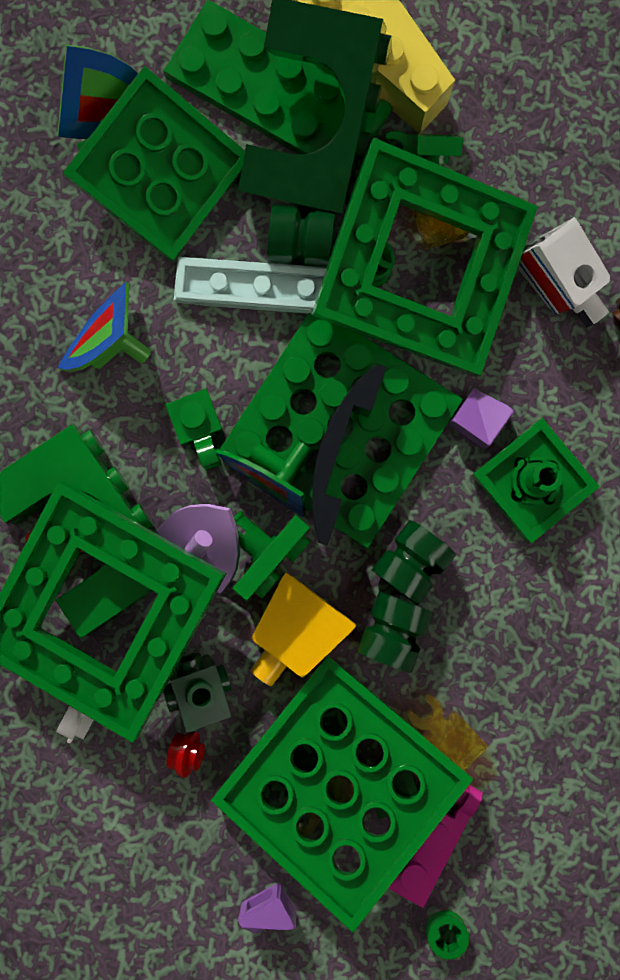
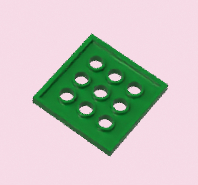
M308 313L220 450L235 454L256 465L258 464L250 460L249 456L257 444H261L284 460L288 458L298 442L306 444L313 451H319L327 430V424L344 397L351 390L352 384L362 378L375 365L385 366V372L369 418L351 412L350 419L353 423V432L342 440L325 495L342 500L334 528L365 548H368L463 399L360 333L314 317L311 313ZM332 355L339 361L340 370L335 376L324 378L317 374L314 364L320 356ZM300 391H308L316 399L315 409L306 415L296 413L290 405L293 395ZM399 401L408 403L414 412L412 422L403 426L395 424L389 417L390 406ZM277 427L287 429L293 437L291 446L282 452L273 451L267 445L269 432ZM381 438L388 443L390 455L386 461L376 463L368 459L365 454V445L369 440ZM303 466L291 485L304 493L305 509L312 513L314 476L309 474ZM349 475H358L366 482V493L358 500L346 498L341 491V482Z
M327 656L211 801L353 933L474 779L342 666ZM331 708L342 710L347 717L346 730L337 736L326 732L322 723L325 712ZM364 739H374L383 748V759L376 766H367L358 757L357 749ZM301 744L312 746L318 754V763L312 771H302L294 763V752ZM409 770L418 776L421 787L415 796L405 798L395 791L393 779L398 772ZM338 775L347 777L354 787L352 799L345 803L333 800L328 791L330 780ZM279 781L286 786L288 801L284 807L275 808L267 803L264 792L269 782ZM371 808L385 810L391 820L390 829L381 835L369 832L364 824L366 811ZM315 813L322 819L324 832L320 838L311 840L302 835L299 829V821L303 814ZM340 846H352L358 851L361 863L357 870L344 872L338 868L334 855L336 849Z

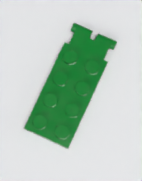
M207 0L164 68L165 78L299 155L315 152L327 145L337 134L345 113V95L338 77L321 65L272 55L264 48L266 32L214 2ZM383 99L379 101L376 114L369 113L365 132L371 133V140L376 138L393 110L391 104Z

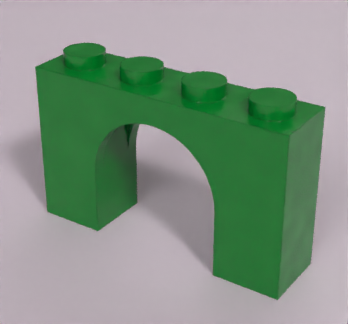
M71 424L0 471V517L4 523L19 524L46 506L58 482H66L76 489L92 495L101 503L145 528L150 529L154 526L152 519L143 506L138 503L133 507L124 492L130 487L120 471L115 466L108 469L99 456L105 452V449L90 429L84 433L82 429ZM104 564L97 572L55 599L79 638H83L92 634L154 591L111 566Z

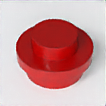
M191 731L186 734L178 732L170 743L166 760L167 768L175 770L176 775L179 777L187 778L192 770L197 771L201 766L205 745L199 743L200 735L198 732Z

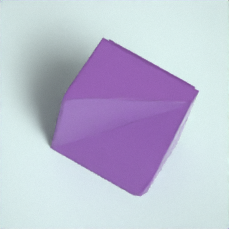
M473 388L448 425L482 449H486L492 444L514 410L508 405Z
M277 883L243 901L238 922L241 928L252 933H259L264 929L293 930L296 928V912L282 884L279 885Z

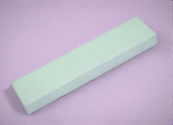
M178 257L174 301L183 304L308 314L312 313L327 268Z

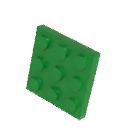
M144 65L62 174L65 179L172 263L242 170L245 150Z

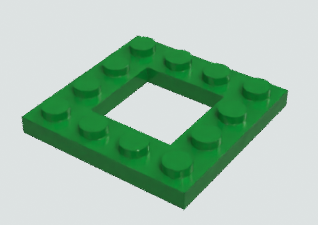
M373 138L368 145L311 315L471 376H481L538 206ZM399 204L477 236L451 316L372 286Z
M58 482L0 592V665L133 743L139 738L227 573L68 483ZM81 550L158 593L117 672L41 628L47 613Z

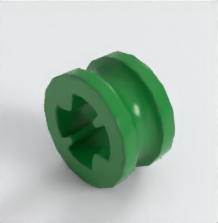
M441 910L429 918L426 925V936L431 950L442 959L453 960L460 957L466 951L469 944V933L463 919L457 913L450 910ZM446 924L449 930H452L453 925L458 928L454 932L456 940L447 945L445 939L442 940V943L437 942L441 937L439 928Z

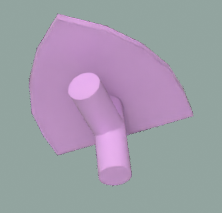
M211 504L189 505L176 510L163 522L156 532L161 537L227 573L217 591L219 594L231 582L238 569L240 557L239 534L231 508Z

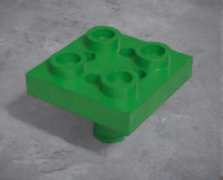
M543 418L537 420L471 475L527 544H532L600 487ZM516 458L522 459V460H519V461L517 462V466L515 467V466H514V461H515V459H516ZM512 491H514V496H515L517 499H519V498L522 497V499H521L519 502L514 501V500L512 499V497H511ZM548 495L547 501H548V502L553 501V502H552L550 505H547V504H545V503L543 502V498H542V497H545V496Z
M239 511L234 516V520L246 532L243 535L238 530L240 548L253 558L251 561L253 565L232 589L246 601L252 598L254 594H257L262 599L281 578V575L275 570L284 559L287 558L293 563L311 543L305 537L310 527L295 515L278 536L274 535L271 538L246 517L244 512Z

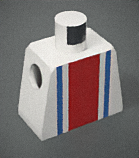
M575 217L545 233L523 250L517 269L554 314L573 309L587 328L600 321L609 313L596 292L610 282V275Z

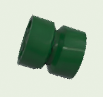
M273 205L268 232L267 263L293 265L297 259H301L304 266L327 268L331 257L335 212L315 209L311 210L305 217L301 215L298 207Z
M409 520L395 538L396 550H386L371 571L418 606L433 587L432 575H442L457 554L430 531L418 523Z
M379 591L370 613L375 621L374 625L365 627L356 651L387 666L412 673L421 650L416 640L426 636L434 612Z

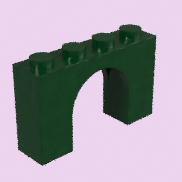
M272 0L264 48L274 56L321 65L332 71L338 77L344 91L345 113L342 124L334 138L323 148L309 154H289L246 144L238 191L336 213H346L357 181L355 176L359 160H364L368 145L371 142V133L365 132L369 113L376 114L379 106L382 85L375 84L379 64L387 65L391 50L392 35L386 34L387 27L384 19L292 0Z

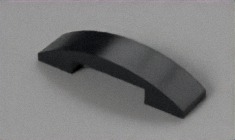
M375 365L351 388L334 413L322 440L316 461L312 491L314 528L318 543L328 545L342 500L325 495L351 412L369 418L385 372V366Z

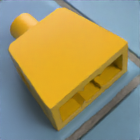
M286 572L251 637L265 651L250 671L270 687L273 686L286 667L303 678L353 631L356 624Z

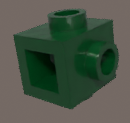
M191 653L182 656L163 691L169 712L178 710L186 733L231 717L224 694L231 691V685L224 665L216 666L209 654L201 656L200 653Z

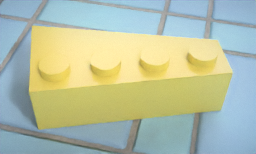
M292 0L384 19L387 27L386 34L392 35V44L387 65L379 64L375 84L382 85L380 99L389 102L393 107L392 111L418 134L446 107L455 79L400 0Z

